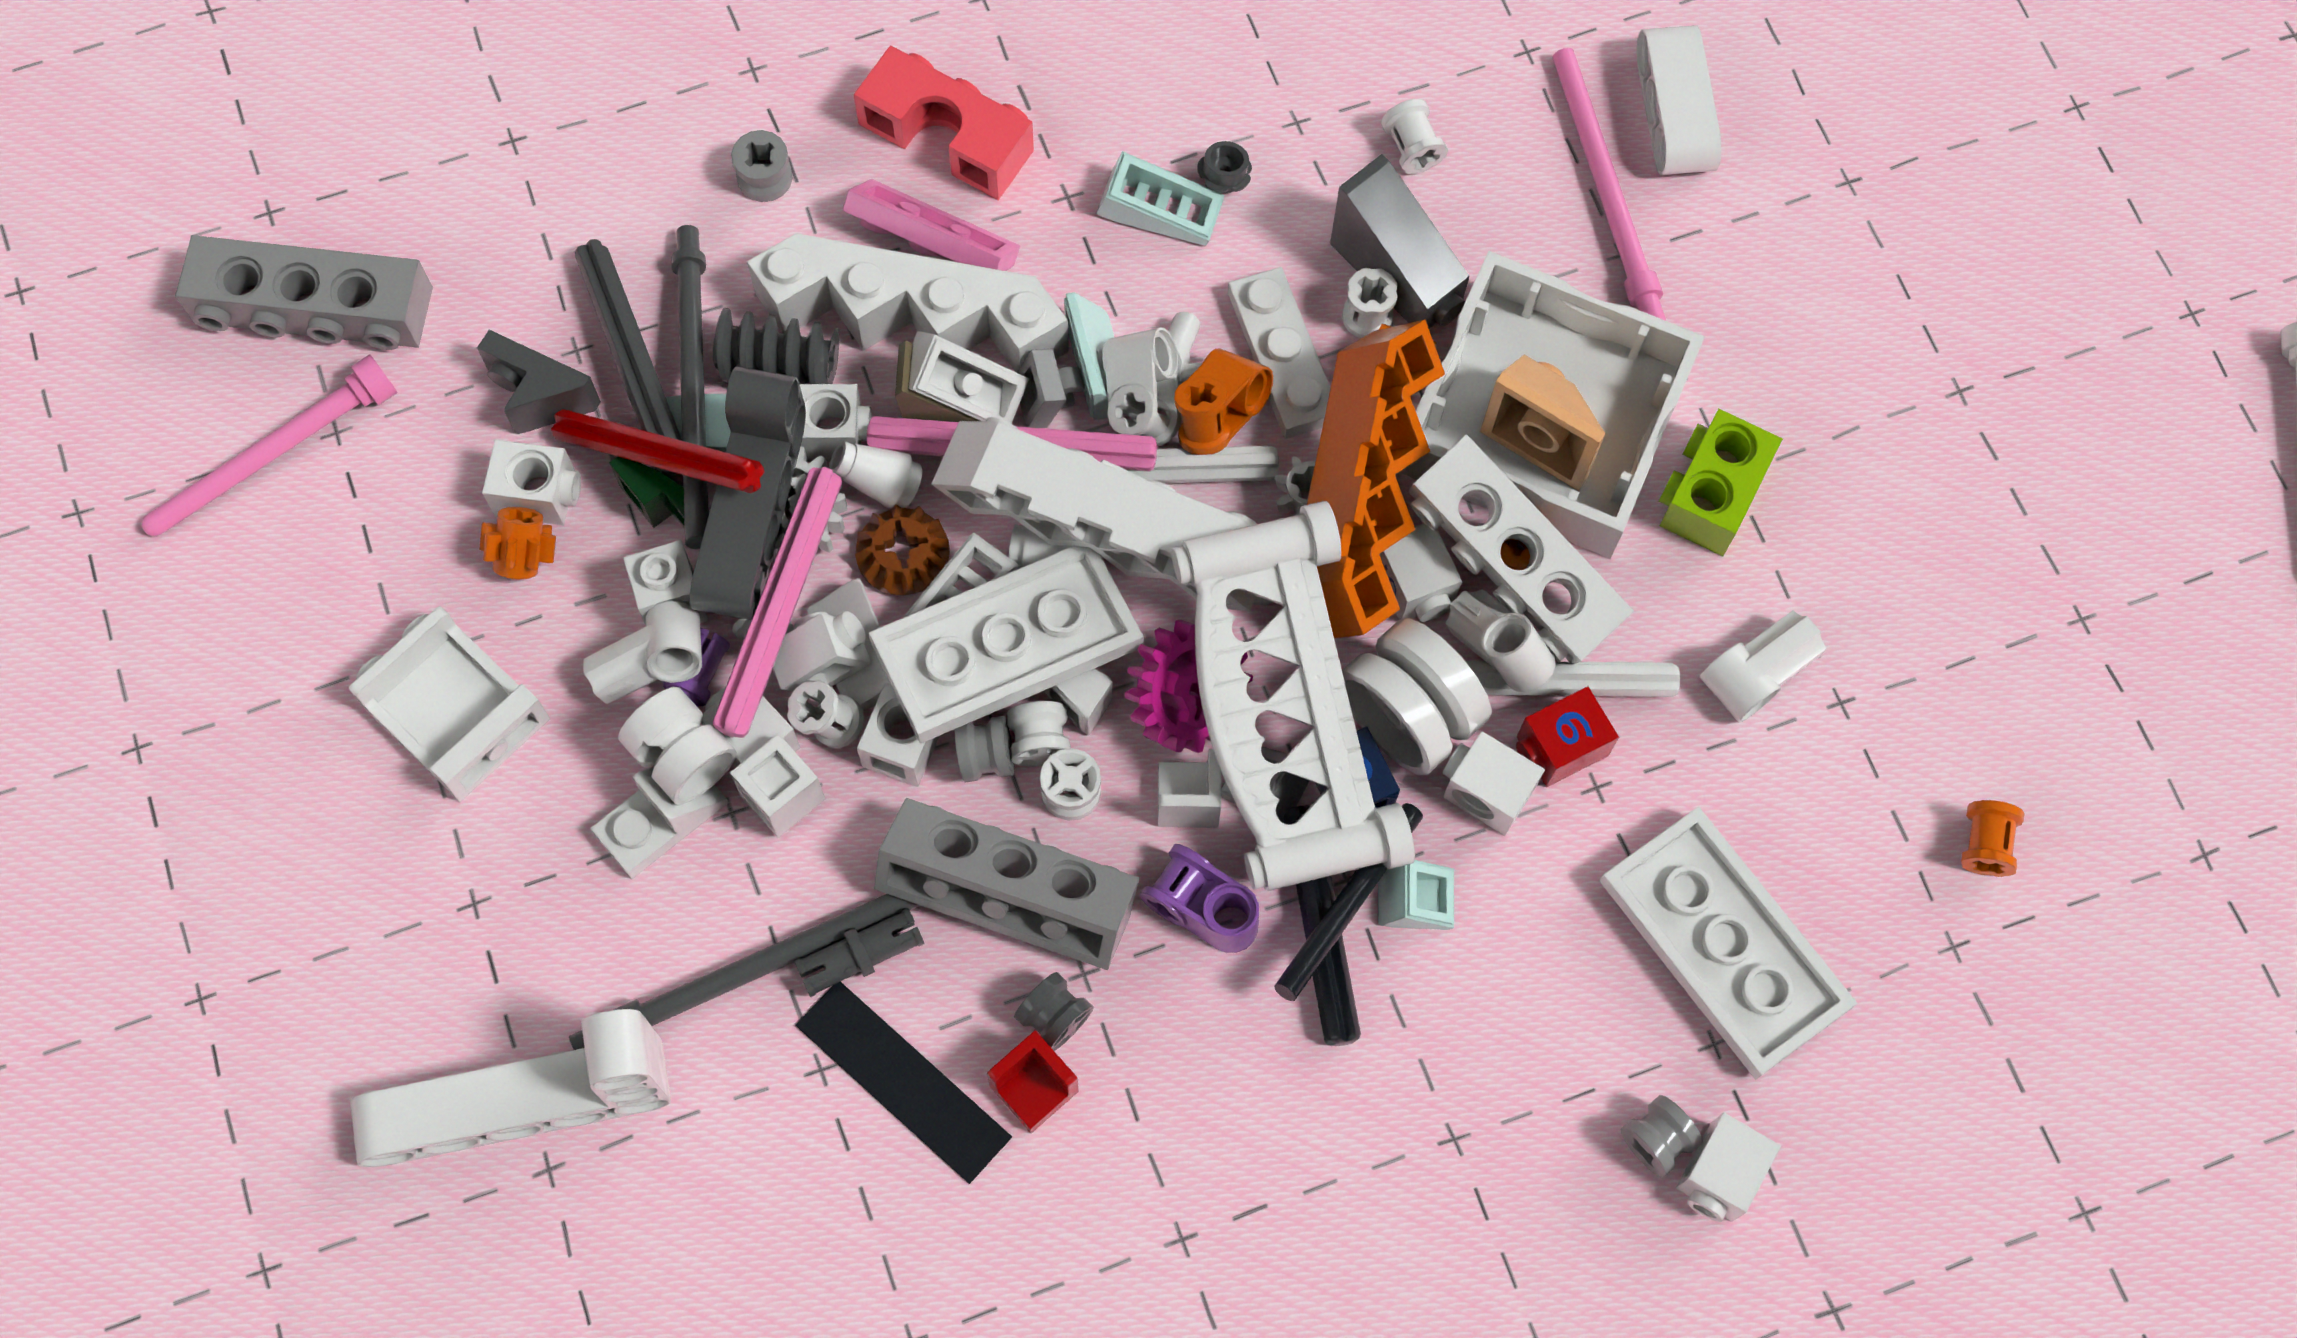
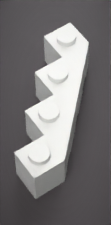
M798 233L747 261L755 294L770 315H775L777 326L783 334L792 318L798 319L801 328L834 309L863 351L910 323L914 325L917 331L935 334L967 350L990 337L1016 373L1031 350L1053 349L1055 359L1069 351L1068 319L1036 276Z
M988 417L986 421H959L931 483L971 514L1011 516L1049 545L1090 547L1127 576L1170 579L1195 599H1197L1195 587L1191 583L1180 585L1177 580L1172 561V548L1181 547L1183 541L1256 525L1252 519L1245 515L1230 511L1225 512L1177 493L1173 488L1155 480H1144L1099 462L1093 456L1081 450L1066 449L1023 432L1013 424L996 417ZM1233 590L1226 598V607L1231 610L1250 611L1256 595L1242 590Z

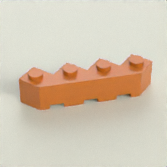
M1426 320L1373 331L1342 349L1337 354L1307 505L1327 501L1330 504L1340 535V561L1317 566L1334 638L1364 635L1400 610L1379 554L1416 530L1395 474L1430 452L1410 397L1445 375Z

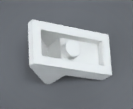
M654 767L640 771L632 776L639 790L590 829L628 876L633 879L729 803L715 784L696 799L682 805H676L652 778Z

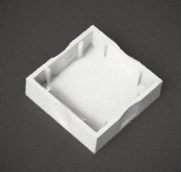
M1488 251L1458 317L1452 343L1441 363L1445 375L1426 387L1416 409L1430 452L1399 471V473L1418 480L1467 434L1570 543L1611 559L1705 336L1630 306L1618 305L1593 298L1562 279ZM1524 354L1536 362H1546L1555 366L1563 373L1565 379L1575 384L1605 432L1593 465L1580 491H1577L1480 432L1496 380L1506 368ZM1476 496L1462 498L1488 509L1486 503Z

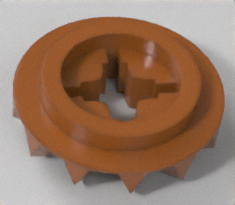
M895 504L890 510L879 515L872 513L869 522L857 534L855 557L858 568L870 585L887 594L905 596L926 590L949 561V540L939 518L934 519L926 514L920 506L910 509L901 508ZM898 531H902L909 544L919 545L909 550L908 568L902 569L901 560H898L895 552H885V549L894 547Z

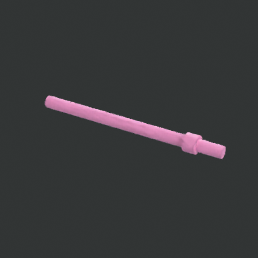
M1572 48L1560 49L1554 53L1553 61L1627 275L1624 287L1630 305L1666 321L1660 303L1663 291L1655 271L1649 270L1574 50Z

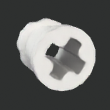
M1410 99L1401 102L1388 110L1381 120L1384 132L1393 136L1401 153L1399 163L1407 174L1427 171L1439 164L1448 153L1445 142H1443L1442 138H1437L1428 120L1430 110L1423 99Z
M1363 268L1357 271L1348 282V297L1344 305L1342 318L1344 326L1351 334L1357 338H1363L1371 332L1379 330L1381 324L1391 326L1394 315L1393 307L1397 301V282L1390 273L1380 268Z
M820 680L800 684L794 689L788 699L789 710L787 717L792 727L807 735L814 733L819 742L830 748H842L850 745L857 739L862 730L864 715L859 703L847 695L837 694L833 687ZM811 698L820 704L818 707H815L806 702L807 699ZM835 721L844 726V729L838 730L831 725Z

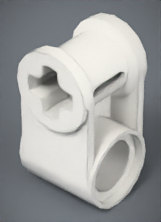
M1155 328L1108 339L1103 347L1102 359L1107 381V415L1110 425L1120 434L1152 436L1156 439L1157 446L1168 443L1177 434L1181 424V413L1177 410L1174 400L1175 391L1178 388L1177 370L1179 358L1173 337L1165 328ZM1157 409L1166 412L1167 415L1157 413ZM1122 414L1131 417V420L1123 418Z

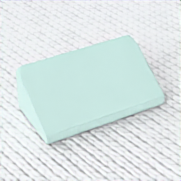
M1075 292L1068 293L1066 298H1064L1065 317L1068 319V335L1076 365L1080 368L1085 385L1084 395L1090 417H1093L1094 421L1108 418L1107 381L1102 358L1105 342L1115 337L1110 318L1102 307Z

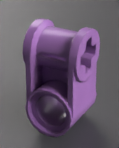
M1174 844L1168 853L1171 858L1170 862L1152 887H1144L1139 894L1141 900L1164 919L1184 927L1212 945L1215 949L1225 953H1237L1247 949L1255 941L1258 933L1259 903L1255 894L1248 887L1215 868L1197 852L1181 844ZM1227 907H1235L1242 910L1247 915L1248 920L1241 927L1227 929L1221 927L1214 918L1220 910Z

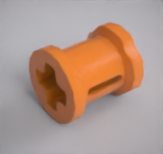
M1980 800L1969 803L1966 816L1972 821L1968 850L1962 852V868L1976 874L1995 877L2016 874L2017 859L2013 857L2016 827L2024 822L2025 813L2016 805L1995 800Z

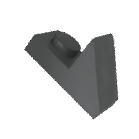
M490 329L477 347L488 369V377L500 387L514 392L506 404L504 412L515 433H526L555 424L554 415L562 409L581 414L594 412L601 402L590 376Z

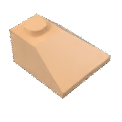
M1525 354L1506 368L1496 380L1480 430L1484 435L1577 491H1580L1584 485L1605 436L1604 430L1575 384L1565 379L1563 373L1555 366L1546 362H1536Z

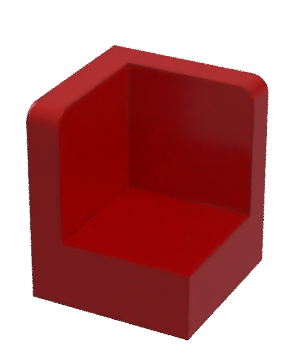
M1036 1030L987 1072L990 1088L1030 1133H1033L1079 1092L1077 1076Z

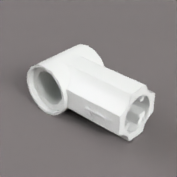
M1483 589L1477 592L1465 590L1450 603V614L1445 622L1447 628L1455 637L1497 670L1510 689L1517 692L1533 691L1544 685L1553 675L1556 667L1555 658L1525 615L1512 613Z
M679 601L657 604L648 611L645 617L646 627L584 658V675L589 680L593 693L603 702L609 704L656 680L675 683L683 682L696 676L702 668L700 614L697 610H693L691 605Z
M1792 610L1745 646L1742 643H1738L1725 651L1701 673L1700 678L1740 723L1766 705L1781 690V685L1819 658L1827 648L1822 641L1821 631L1807 616H1801Z

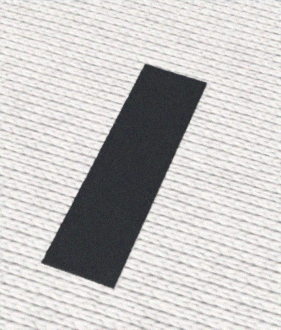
M841 981L833 985L795 1025L968 1184L980 1174L1012 1138L1004 1128Z

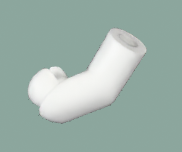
M1189 312L1177 313L1168 329L1175 341L1178 352V386L1185 382L1202 364L1190 363V350L1201 324L1199 319Z

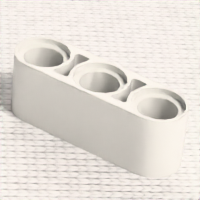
M1698 25L1641 29L1637 38V65L1658 173L1660 175L1717 171L1721 161V135L1702 35Z

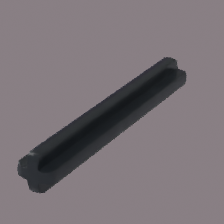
M1311 805L1290 808L1284 815V823L1288 825L1295 823ZM1331 876L1296 884L1306 940L1336 899ZM1341 934L1313 974L1324 1041L1328 1046L1352 1044L1360 1039L1361 1035L1345 946Z

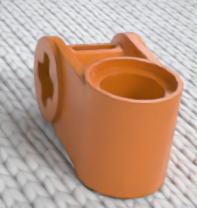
M1221 348L1211 351L1201 366L1185 382L1180 384L1175 391V406L1182 414L1183 420L1178 432L1181 447L1190 454L1195 455L1215 454L1223 450L1250 418L1258 414L1267 403L1273 386L1272 370L1265 365Z

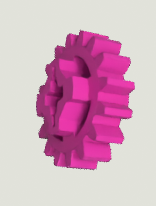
M1180 619L1175 621L1174 632L1160 627L1154 630L1157 645L1154 648L1142 644L1137 648L1145 660L1142 667H1128L1127 673L1137 678L1138 683L1137 687L1125 692V698L1140 705L1133 711L1130 718L1133 722L1145 726L1144 737L1178 753H1181L1184 748L1201 753L1204 749L1205 739L1211 740L1204 718L1198 685L1195 624ZM1247 652L1241 658V665L1248 658ZM1244 672L1247 676L1251 677L1248 683L1253 681V675Z

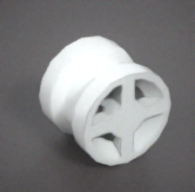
M1054 701L1028 702L1017 705L1006 713L1007 725L1015 734V742L1010 747L1011 760L1014 764L1027 767L1043 766L1050 755L1062 749H1071L1069 739L1063 736V725L1068 720L1067 709L1064 704Z
M1074 748L1062 749L1050 755L1044 762L1040 773L1042 801L1047 810L1057 818L1067 821L1080 820L1090 815L1098 806L1101 796V775L1096 761L1085 751ZM1064 791H1068V792H1073V791H1074L1078 796H1076L1075 794H1070V795H1069V794H1066V793H1065L1064 795H1060V794L1063 793Z

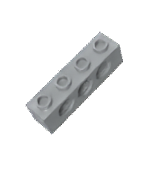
M191 235L175 297L195 324L212 331H225L228 327L252 329L256 333L267 337L277 338L284 336L285 333L307 335L314 340L329 344L339 343L343 339L366 342L375 348L383 350H394L398 346L419 348L433 286L420 261L417 259ZM255 286L249 293L240 295L247 288ZM313 292L308 298L297 301L303 294ZM370 298L364 305L352 308L358 301Z
M906 798L879 849L874 889L1108 970L1129 921L1139 877L1122 872L1112 866L1101 865L1063 852L1054 846L1043 845L1005 832L998 827L947 812L940 807L929 806Z

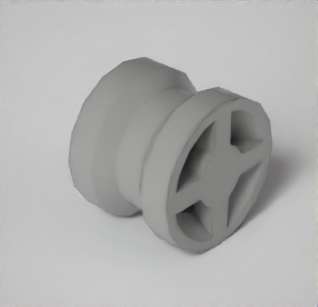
M757 130L751 131L737 140L733 146L731 156L733 167L736 171L737 183L743 194L759 202L774 201L782 197L790 188L793 177L787 147L781 137L773 132ZM757 160H770V164H760Z
M1005 716L993 717L986 725L975 726L970 722L955 729L957 759L960 773L965 783L977 781L985 773L994 772L1000 777L1014 775V763L1011 760L1010 754L1012 740Z
M1659 1095L1648 1105V1114L1641 1120L1631 1119L1621 1128V1134L1631 1151L1650 1171L1660 1177H1665L1675 1168V1158L1682 1152L1692 1153L1703 1143L1698 1128L1689 1116L1675 1102L1663 1095Z

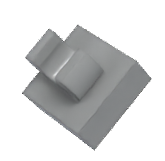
M1053 349L1031 350L1017 372L1029 378L1020 401L1026 427L1048 428L1061 408L1074 406L1076 402L1073 392H1083L1085 390L1080 368L1071 366L1058 369Z

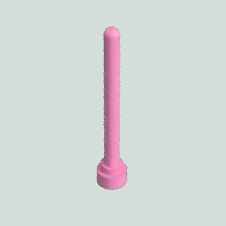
M371 354L351 366L354 372L344 378L347 384L147 514L142 520L143 530L151 536L161 535L361 402L365 407L374 401L380 405L397 394V390Z

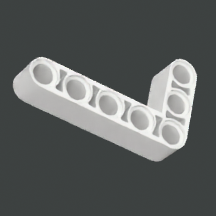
M629 1009L608 1011L592 1015L581 1021L584 1041L583 1049L372 1091L353 1097L350 1100L357 1165L361 1167L393 1165L646 1113L666 1107L671 1104V1096L662 1039L641 1012Z

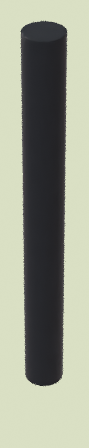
M1404 803L1402 808L1408 819L1411 833H1413L1423 819V814L1414 805ZM1384 863L1359 868L1354 872L1274 985L1275 991L1281 997L1288 1001H1295L1386 872L1387 868Z

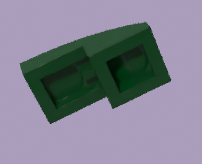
M616 457L609 462L620 488L653 528L671 515H674L684 528V492L681 485L659 471L639 462L621 457Z

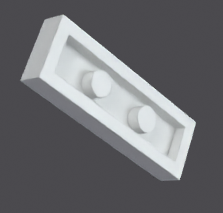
M1275 268L1228 282V296L1253 360L1272 370L1273 386L1269 401L1284 439L1322 428L1330 386L1283 268Z

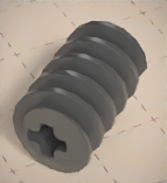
M729 308L722 309L715 330L713 361L723 381L729 383L733 369L739 366L796 376L799 384H833L839 356V328L835 329L830 341L824 340L821 323L814 322L808 336L803 337L801 336L798 319L792 318L783 334L778 333L775 315H769L762 330H758L755 328L754 315L750 311H746L738 327L733 326L731 310Z

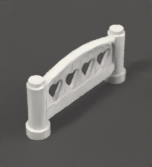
M1327 501L1301 506L1299 515L1183 541L1181 547L1172 548V561L1179 584L1191 583L1197 593L1195 611L1196 667L1201 704L1208 734L1230 793L1246 824L1255 836L1257 843L1255 851L1244 854L1246 871L1253 890L1264 887L1266 891L1379 863H1384L1387 869L1412 864L1415 860L1413 837L1402 806L1399 803L1375 808L1317 569V566L1338 562L1341 559L1339 530L1332 508ZM1233 590H1242L1283 605V608L1249 642L1238 640L1232 632V624L1236 616L1228 611L1226 598ZM1249 650H1255L1298 666L1274 694L1263 703L1253 701L1247 694V683L1251 677L1242 671L1240 662L1244 653ZM1263 711H1271L1313 727L1281 762L1276 764L1266 761L1261 753V746L1265 738L1257 732L1255 721L1257 716ZM1281 771L1327 787L1309 809L1295 823L1290 825L1284 824L1278 819L1276 806L1280 799L1275 797L1270 790L1271 778Z

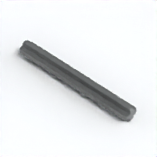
M591 239L586 245L577 247L575 258L639 427L644 431L682 441L610 252L606 246L601 244V241ZM655 467L657 471L662 472L667 477H673L677 474Z

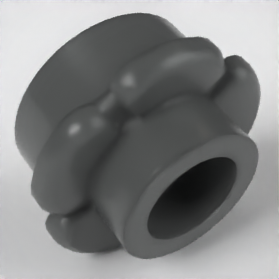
M1221 141L1212 144L1206 150L1205 157H1202L1197 165L1198 175L1200 178L1205 179L1206 187L1218 193L1241 191L1251 180L1250 175H1248L1252 171L1249 155L1242 146L1234 142Z

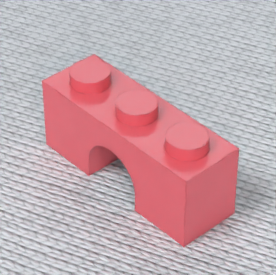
M890 45L854 93L858 124L903 149H906L918 132L931 126H944L957 132V135L948 146L952 176L998 201L1034 151L1033 123L1019 108L1007 103L1002 105L981 94L977 87L962 78L953 79L934 69L928 60L916 53L906 54Z

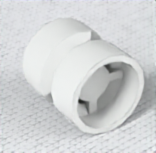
M671 687L657 693L637 708L620 729L618 739L642 767L654 766L652 772L654 781L676 805H682L696 799L716 784L735 761L737 752L713 725H700L703 714L680 687Z

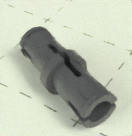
M908 908L903 909L901 913L858 933L854 927L844 932L846 939L802 959L794 960L801 978L826 968L803 980L810 998L815 996L816 993L859 972L862 973L863 977L875 972L874 965L913 947L923 945L924 941L918 927L893 937L894 934L915 925V920Z

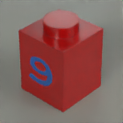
M1589 686L1525 717L1516 736L1518 739L1516 749L1517 753L1545 769L1541 779L1547 788L1608 757L1619 736Z

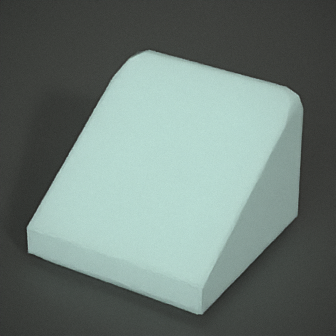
M1414 860L1412 864L1387 869L1378 882L1379 925L1393 928L1453 929L1454 869Z

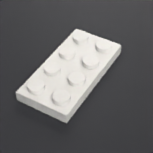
M1077 546L1067 548L869 632L871 644L920 744L1138 650L1137 648L1140 644L1144 645V636L1102 557L1090 547Z
M1699 806L1608 870L1599 880L1755 1080L1858 1004Z

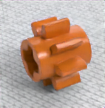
M507 507L498 511L497 524L482 523L479 550L484 551L483 560L485 562H493L492 569L496 574L510 579H529L538 574L539 562H554L556 536L552 535L551 525H543V515L538 511L524 507Z

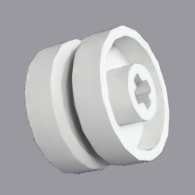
M1406 618L1397 621L1378 638L1375 647L1377 655L1372 653L1360 654L1342 669L1352 715L1361 728L1367 726L1377 746L1400 766L1417 775H1428L1450 755L1453 748L1451 738L1467 740L1489 720L1492 709L1488 695L1478 677L1464 659L1429 627L1413 619Z

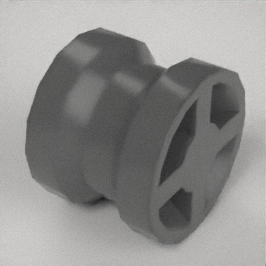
M1055 972L1044 979L1026 997L1015 1012L1014 1018L1022 1026H1033L1055 1051L1065 1044L1084 1024L1092 1013L1094 1006L1085 998H1075L1067 990V981L1058 972Z

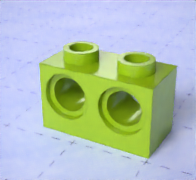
M1718 408L1709 428L1699 423L1697 424L1682 454L1692 459L1686 474L1673 471L1658 501L1668 506L1659 526L1720 556H1724L1783 438ZM1716 451L1730 452L1736 457L1738 463L1724 461L1718 456ZM1702 497L1709 500L1715 510L1708 511L1699 508L1692 498Z

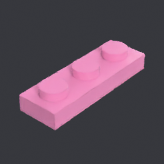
M873 179L848 190L843 207L844 212L860 218V224L866 229L876 233H893L910 241L909 245L912 249L928 256L942 255L959 263L1007 271L1014 266L1020 249V245Z

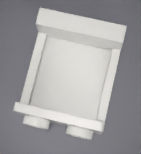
M441 606L437 607L429 615L424 614L413 620L403 632L402 639L384 655L375 656L367 661L357 673L356 680L349 686V690L361 705L459 802L466 798L550 720L540 701L523 684L518 685L455 624L451 616Z

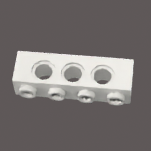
M1467 434L1408 490L1415 498L1410 504L1415 514L1430 529L1435 531L1441 526L1456 542L1451 549L1459 561L1474 574L1481 570L1485 572L1498 586L1493 591V595L1498 602L1512 613L1524 614L1538 628V634L1554 656L1555 661L1560 662L1564 658L1571 664L1582 661L1634 612L1624 599ZM1476 496L1486 503L1489 511L1486 524L1473 526L1461 518L1459 514L1461 498ZM1515 539L1526 545L1530 553V561L1526 569L1514 570L1505 565L1500 554L1502 543L1505 540ZM1548 583H1559L1569 591L1571 605L1566 614L1552 613L1544 605L1542 593Z

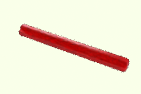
M562 409L554 415L556 423L551 428V432L557 440L747 493H753L761 487L760 478L765 472L760 461Z

